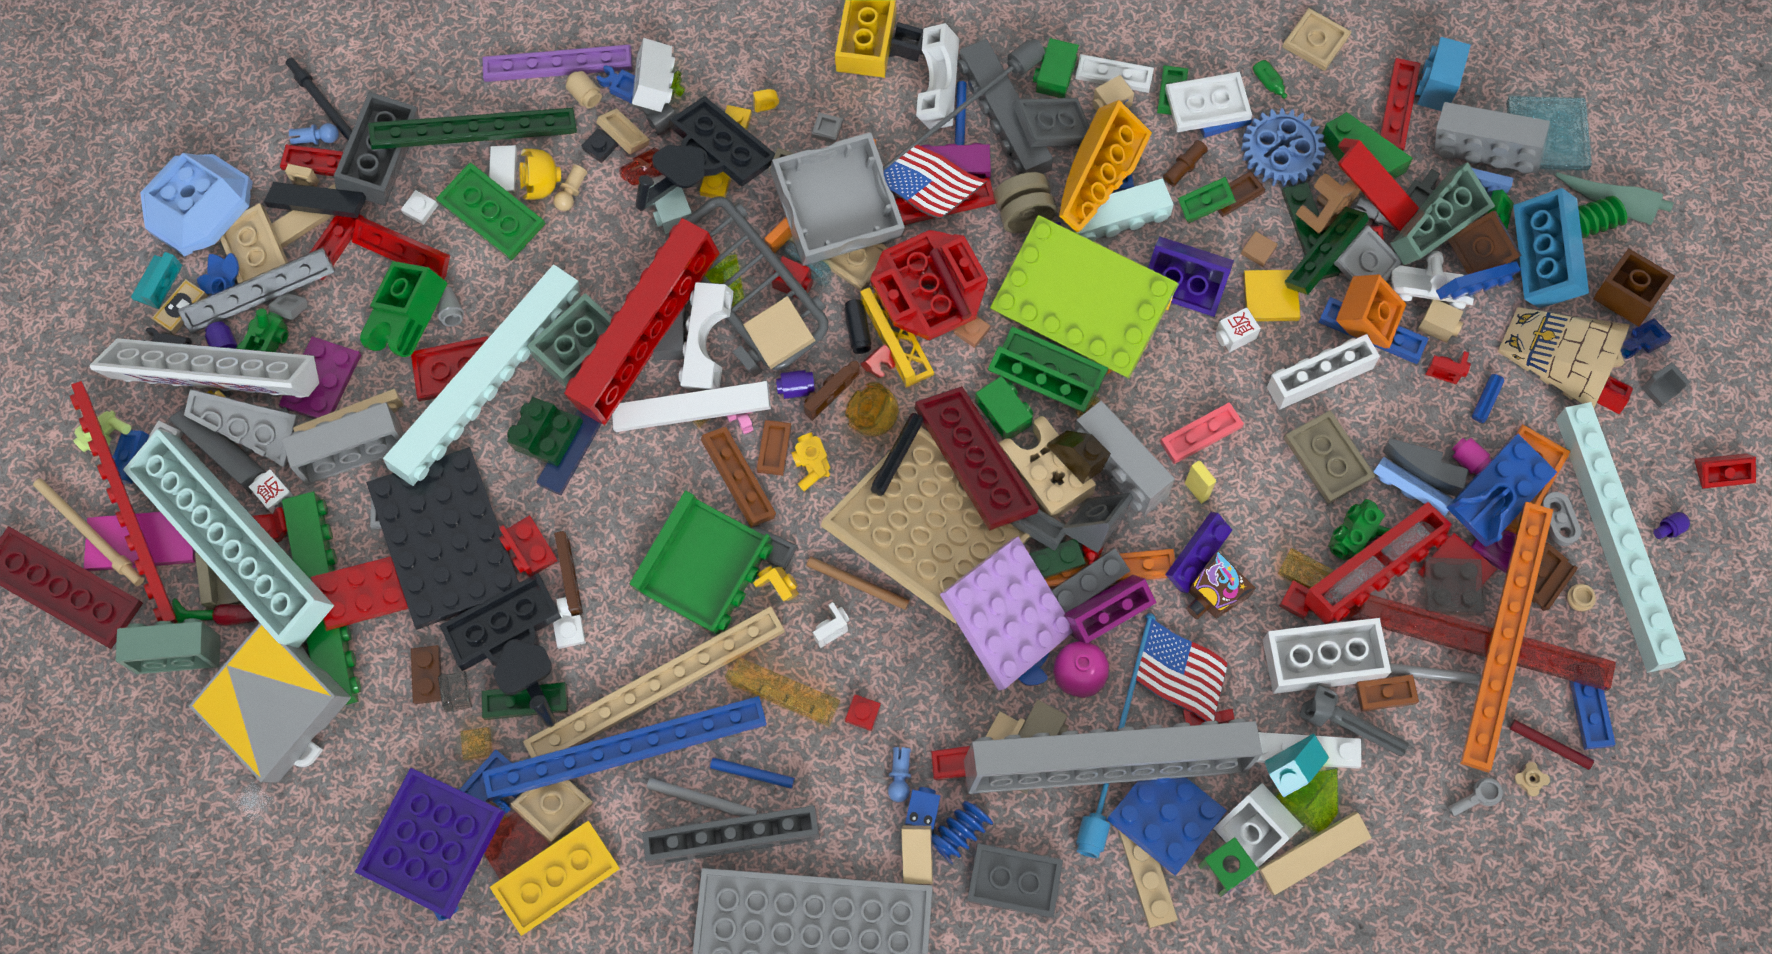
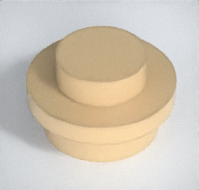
M1576 584L1568 590L1567 602L1576 611H1588L1596 602L1595 592L1587 585Z

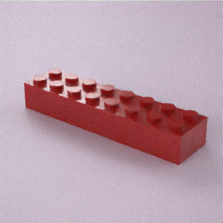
M683 218L678 225L673 226L668 240L663 246L658 248L655 253V259L649 268L644 269L635 289H632L627 294L624 305L620 311L613 315L611 324L606 332L598 337L596 346L591 354L583 359L581 369L577 375L567 383L564 394L580 412L602 425H606L652 356L653 350L690 299L691 292L695 290V283L702 281L720 254L708 231Z

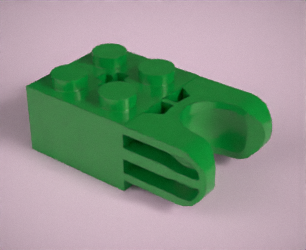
M392 261L370 304L373 310L360 335L362 345L368 350L380 351L388 344L390 350L395 355L400 357L410 356L426 329L448 283L429 267Z

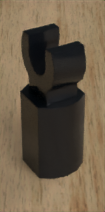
M146 328V332L154 336L151 340L152 342L192 344L189 337L165 332L160 334L155 328Z

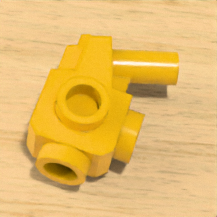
M812 432L798 437L799 443L795 446L796 451L791 452L796 466H806L808 475L797 483L804 492L824 476L829 477V470L831 469L820 437L813 436Z

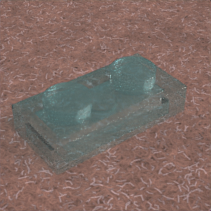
M791 242L785 248V256L802 264L796 245ZM819 261L804 265L810 268L811 279L826 289L832 283L831 269L825 262Z

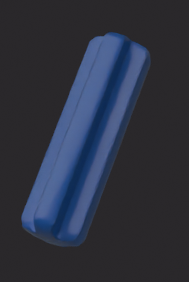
M1492 374L1489 377L1472 414L1473 420L1479 423H1484L1487 420L1503 386L1504 378L1502 376Z

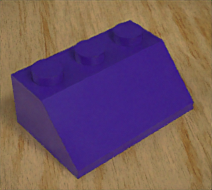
M1160 236L1155 245L1148 268L1179 284L1171 303L1215 317L1234 260Z

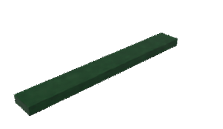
M573 107L368 123L371 150L577 133Z

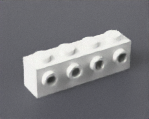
M1367 334L1357 339L1352 338L1341 346L1334 349H1326L1318 356L1311 359H1303L1290 368H1283L1274 372L1271 375L1267 389L1280 410L1372 370L1380 356Z

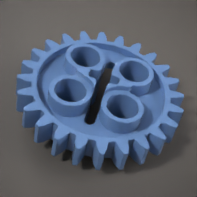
M1281 108L1280 113L1276 115L1275 111L1271 109L1269 116L1261 113L1259 120L1254 118L1251 126H1247L1246 134L1242 138L1241 151L1245 152L1242 159L1249 161L1247 169L1256 168L1255 176L1259 174L1264 175L1262 182L1271 178L1273 186L1279 180L1282 186L1285 187L1287 181L1290 180L1294 186L1297 184L1298 178L1302 182H1306L1307 176L1313 177L1316 169L1319 170L1325 155L1323 151L1326 144L1321 143L1324 135L1317 134L1319 126H1310L1312 119L1302 120L1304 113L1296 117L1294 116L1293 109L1287 115L1284 109ZM1262 141H1263V142H1267V143H1269L1270 145H1265V144L1262 143ZM1275 161H1280L1283 165L1277 164Z

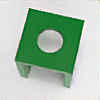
M1235 837L1204 858L1198 865L1202 869L1208 864L1221 882L1224 889L1218 893L1220 897L1227 894L1259 870ZM1234 856L1238 859L1240 867L1237 872L1230 873L1224 869L1223 860L1225 857Z

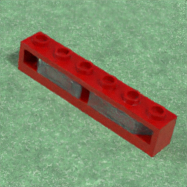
M1427 502L1311 587L1304 603L1324 624H1331L1335 620L1337 622L1342 621L1350 613L1349 609L1355 605L1358 607L1362 606L1370 598V594L1373 591H1382L1390 583L1389 579L1395 575L1397 577L1402 576L1410 568L1409 564L1414 561L1417 563L1422 561L1429 554V550L1432 547L1439 548L1449 538L1447 533L1452 524Z

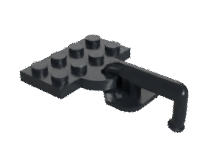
M703 96L669 119L668 126L683 138L681 146L667 145L653 155L652 164L654 168L666 178L651 187L654 184L653 179L649 176L641 175L638 179L636 208L643 211L676 187L690 188L701 181L704 176H713L722 172L743 187L771 166L775 153L706 96Z
M539 573L439 625L461 671L487 658L492 665L496 666L493 675L503 693L514 695L527 689L531 697L529 702L530 708L535 710L545 726L551 728L555 725L556 718L538 683L551 673L552 662L544 647L538 646L539 638L537 631L562 617Z

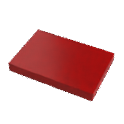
M485 336L414 351L411 354L417 400L420 402L435 399L489 337Z

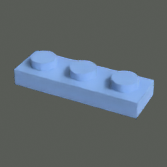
M1385 457L1382 458L1373 472L1378 475V479L1383 483L1395 485L1401 489L1403 495L1412 500L1418 499L1424 504L1429 502L1444 516L1449 511L1446 507L1454 500Z

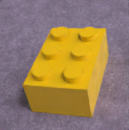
M845 0L835 52L836 72L885 78L896 20V0Z

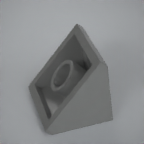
M1131 493L1088 498L1062 529L1068 536L1098 553L1122 522L1133 496Z

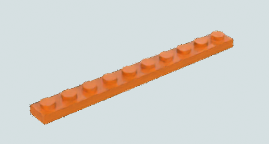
M1525 502L1522 507L1460 761L1462 765L1488 773L1492 770L1554 510L1529 502Z

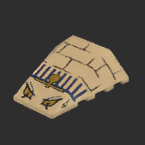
M1517 307L1498 352L1526 371H1533L1546 384H1553L1562 390L1563 395L1569 399H1576L1582 404L1592 402L1593 408H1595L1625 340L1630 324Z

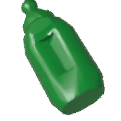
M1266 60L1256 63L1253 66V72L1265 88L1275 95H1281L1283 99L1287 98L1283 79L1273 66Z

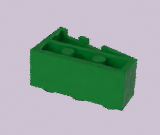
M1348 112L1326 123L1322 133L1324 135L1323 143L1326 144V147L1338 162L1345 155L1338 147L1340 142L1344 138L1357 139L1366 146L1394 179L1406 173L1413 160L1411 156Z

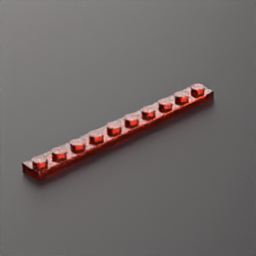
M1370 595V598L1362 606L1358 607L1355 605L1349 609L1350 613L1345 617V619L1352 621L1380 618L1382 629L1483 657L1487 655L1493 630L1491 627ZM1523 636L1516 666L1608 691L1611 689L1616 662Z

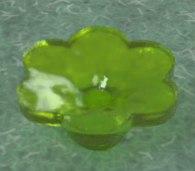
M679 70L674 73L670 88L673 89L672 95L675 93L678 96H682L685 88L680 85L682 73Z

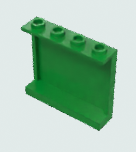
M685 490L629 585L641 594L718 635L721 630L725 631L732 620L730 614L735 606L739 607L746 596L744 590L749 583L752 584L756 580L757 574L760 571L758 566L763 559L767 560L773 550V545H771L773 541L770 535L766 534L764 536L699 501L694 494Z

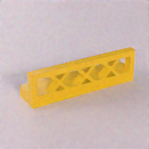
M870 287L860 291L865 310L883 345L885 344L891 350L890 354L895 362V368L905 387L907 388L933 376L934 371L915 335L907 331V335H904L903 329H900L899 333L892 331L888 323L889 316L885 310H881L877 302L879 298L876 292L872 293ZM900 339L912 343L911 354L903 352L899 344ZM911 361L922 363L926 371L915 376V372L910 365Z

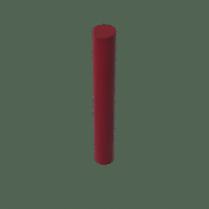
M933 249L929 254L962 320L968 319L972 314L939 249Z
M1515 719L1509 728L1588 770L1594 764L1593 759Z

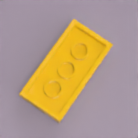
M588 820L491 885L490 889L522 936L618 871L620 867Z

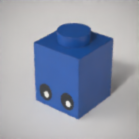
M919 787V791L912 789L905 825L931 826L933 834L941 795H936L935 790L926 787Z

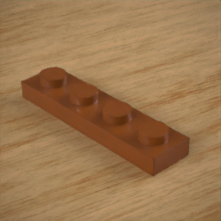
M725 426L703 434L701 442L750 527L752 528L774 519L776 516L775 510L727 427Z

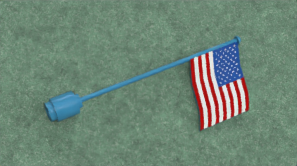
M1146 614L1145 619L1147 621L1118 729L1125 727L1136 682L1161 699L1194 713L1204 721H1214L1228 663L1211 650L1174 634L1155 621L1154 614ZM1110 783L1103 784L1096 813H1090L1089 816H1083L1076 840L1077 852L1081 855L1099 858L1100 852H1104L1110 823L1106 822V817L1101 814Z

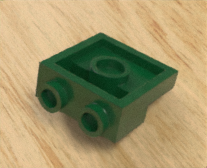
M532 397L529 403H524L521 407V418L517 425H512L509 428L507 443L517 452L558 467L581 427L583 420L579 416L559 410L552 403Z

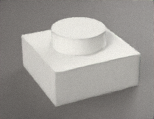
M415 190L401 208V211L406 216L424 225L438 204L435 200Z

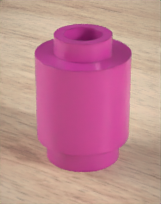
M1462 438L1452 448L1455 452L1452 458L1463 468L1468 469L1471 475L1473 473L1477 475L1491 460L1489 458L1491 455L1473 438L1468 440Z

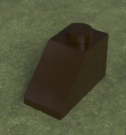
M1066 430L1047 443V447L1082 484L1100 473L1111 455L1093 434Z

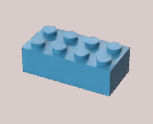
M1560 188L1513 205L1518 249L1522 255L1519 258L1524 299L1537 308H1544L1588 294L1589 288L1577 198L1565 189Z

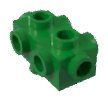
M258 309L255 318L248 325L247 334L243 341L238 344L237 349L276 352L279 345L285 344L289 336L288 327L283 322L284 319L276 313L269 312L267 314L265 309Z
M1364 499L1362 504H1354L1346 512L1344 523L1334 530L1328 545L1334 556L1342 560L1351 559L1362 551L1367 542L1372 541L1376 535L1381 537L1390 530V528L1379 525L1385 514L1378 509L1375 502Z

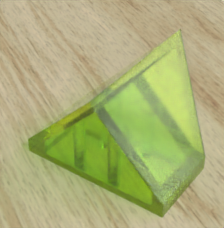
M1338 768L1319 771L1307 785L1285 797L1279 792L1276 798L1288 811L1313 831L1319 833L1326 829L1338 814Z

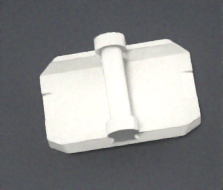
M1432 251L1427 256L1428 265L1426 269L1398 266L1392 270L1391 283L1392 289L1403 301H1411L1413 297L1440 300L1436 290L1453 279L1465 275L1443 272L1442 264L1444 258L1442 253ZM1467 293L1456 300L1449 297L1440 301L1450 302V306L1464 309L1466 304L1473 305L1474 297L1473 295L1469 296Z

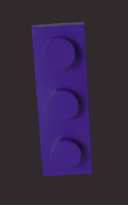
M1209 513L1165 574L1181 592H1189L1193 582L1232 532L1231 527L1219 513Z

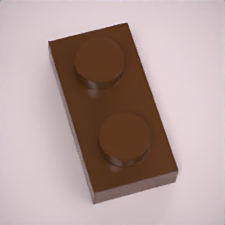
M435 645L411 648L413 703L423 704L443 701L440 647Z

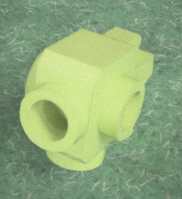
M112 410L98 416L108 445H110L112 440L109 435L113 430L123 434H128L131 431V426L116 418V413ZM80 425L75 429L74 433L77 438L73 441L83 452L90 450L88 442L92 438L90 432L84 433Z

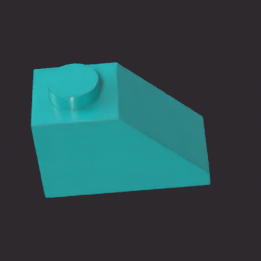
M1313 733L1264 762L1270 777L1282 796L1285 797L1307 785L1327 762L1329 756Z

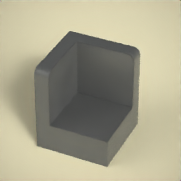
M1671 362L1654 374L1641 388L1660 408L1677 396L1690 381Z

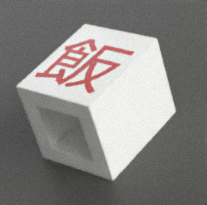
M1245 308L1219 321L1216 338L1221 346H1226L1228 351L1231 352L1257 339L1261 328L1248 308Z
M271 470L258 475L254 482L248 486L272 514L276 507L283 508L282 499L294 497Z

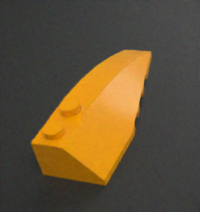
M1120 100L1098 108L1078 149L1066 181L1059 217L1076 233L1085 227L1097 213V209L1108 201L1111 193L1123 184L1122 181L1126 176L1131 175L1135 170L1152 134Z

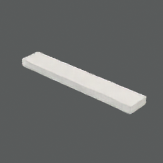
M767 381L620 403L612 414L613 430L621 432L771 409L769 384Z

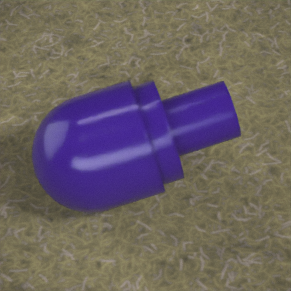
M1682 512L1672 513L1662 519L1660 527L1655 529L1653 534L1657 539H1662L1665 536L1668 538L1677 537L1689 529L1690 519Z

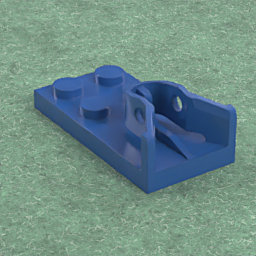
M1516 434L1446 508L1487 547L1503 537L1501 533L1522 511L1524 503H1530L1556 475L1557 471L1519 434Z

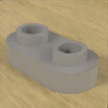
M1560 492L1549 493L1540 506L1550 508V505L1553 504L1558 508V512L1553 511L1549 527L1550 536L1556 544L1570 546L1581 535V528L1566 495ZM1560 530L1567 531L1568 537L1562 536Z

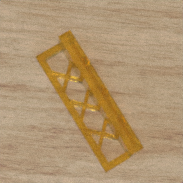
M738 657L733 670L728 669L725 675L729 685L759 696V698L827 727H830L840 704L839 699Z

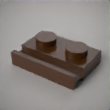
M1548 542L1545 543L1532 602L1541 606L1540 609L1543 611L1550 609L1578 569L1576 565L1570 564L1568 559Z

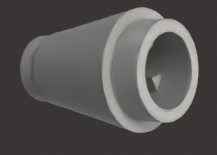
M446 287L438 302V319L443 325L452 327L459 325L463 321L464 311L453 289Z

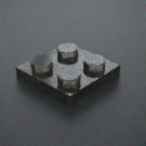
M1425 557L1423 560L1425 614L1482 616L1484 614L1481 559Z

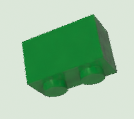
M1050 38L1048 46L1043 47L1045 55L1042 57V61H1040L1042 62L1041 68L1036 67L1033 82L1037 83L1036 93L1065 98L1077 60L1079 45Z
M1001 376L976 392L975 403L1004 440L1012 439L1032 426L1033 411L1026 402L1022 403L1018 398L1015 386L1010 381L1006 382Z

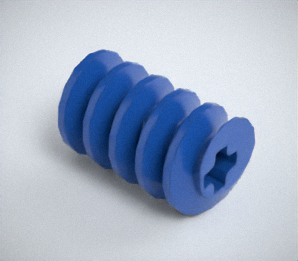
M968 801L962 803L965 812L959 809L954 811L957 820L951 817L946 819L948 828L941 825L938 827L940 836L932 834L934 848L952 865L953 862L950 856L954 855L960 858L961 854L958 849L960 846L967 850L970 848L966 841L967 838L975 842L978 840L974 833L975 830L982 833L986 832L982 824L983 822L993 825V821L981 808Z

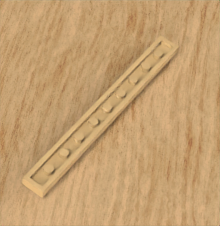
M770 606L557 722L553 727H548L524 740L523 743L531 758L578 746L785 632L784 628Z

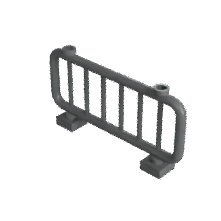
M713 197L685 220L696 224L716 207H722L730 217L709 233L711 238L733 220L745 235L718 256L708 271L747 239L754 244L760 254L723 284L727 286L732 284L763 257L776 271L733 306L730 317H727V320L751 348L746 351L740 345L733 351L746 369L755 377L762 372V369L758 366L760 361L769 369L770 367L744 327L743 321L735 312L778 276L791 289L779 301L787 296L790 299L793 295H796L807 308L800 315L801 318L804 319L811 313L818 322L817 330L812 333L816 341L772 368L773 370H783L799 359L827 334L829 328L828 319L822 311L826 306L817 295L813 298L810 297L746 220L745 217L748 213L739 202L734 205L727 198ZM704 276L700 283L711 282L708 280L706 276Z

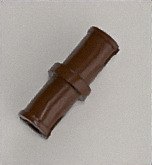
M1196 140L1184 154H1180L1176 158V163L1163 175L1164 181L1175 187L1187 172L1190 173L1194 170L1198 160L1208 152L1207 146L1202 141Z

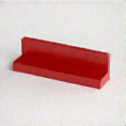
M1344 138L1338 145L1345 154L1338 162L1339 167L1397 231H1401L1419 210V207L1360 140Z

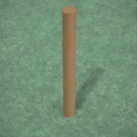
M812 556L807 562V567L901 609L906 610L910 600Z

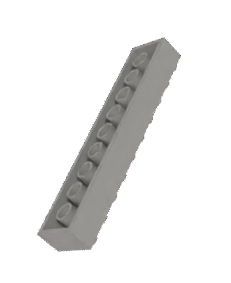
M1234 719L1223 724H1218V721H1206L1201 725L1190 726V723H1179L1167 728H1163L1162 725H1151L1140 730H1135L1134 727H1123L1112 732H1106V729H1094L1084 734H1078L1077 731H1066L1056 736H1050L1049 733H1038L1028 738H1021L1020 735H1009L1000 740H993L991 737H981L972 741L964 759L968 794L1157 780L1158 778L1171 779L1247 773L1263 753L1256 721L1246 722L1245 719Z

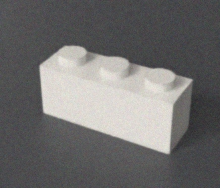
M643 38L636 59L632 104L662 112L665 103L669 104L673 91L670 87L674 77L672 70L675 63V57H671L672 46Z

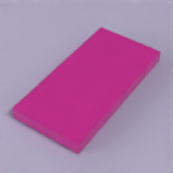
M161 512L136 514L156 566L196 562V551ZM116 515L87 518V523L121 556H126L133 563V568H136L134 560L139 559L136 550L130 551L125 540V536L129 535L126 526L121 528ZM86 538L84 569L87 571L113 570L112 562Z

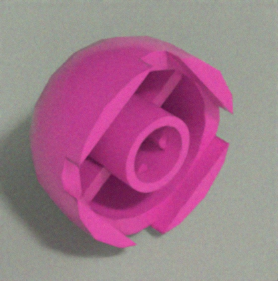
M1076 641L1059 651L1054 661L1053 675L1056 684L1063 692L1078 698H1086L1095 695L1103 689L1109 677V663L1105 653L1098 646L1091 642L1086 644L1082 641Z

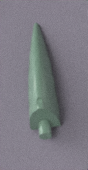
M1558 172L1555 175L1572 189L1594 202L1612 195L1617 197L1623 203L1628 218L1648 225H1652L1658 209L1671 212L1674 202L1662 199L1664 194L1641 187L1598 183Z

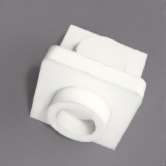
M833 602L828 607L834 619L832 621L827 619L816 626V630L813 631L814 639L820 648L848 632L847 622L850 620L842 607L837 609Z

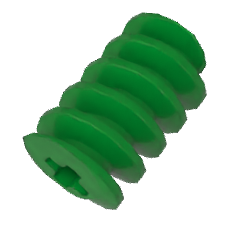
M1613 195L1605 199H1599L1596 202L1578 206L1582 238H1587L1589 233L1596 235L1599 231L1606 232L1608 227L1615 229L1618 225L1624 226L1627 223L1626 209L1621 200Z

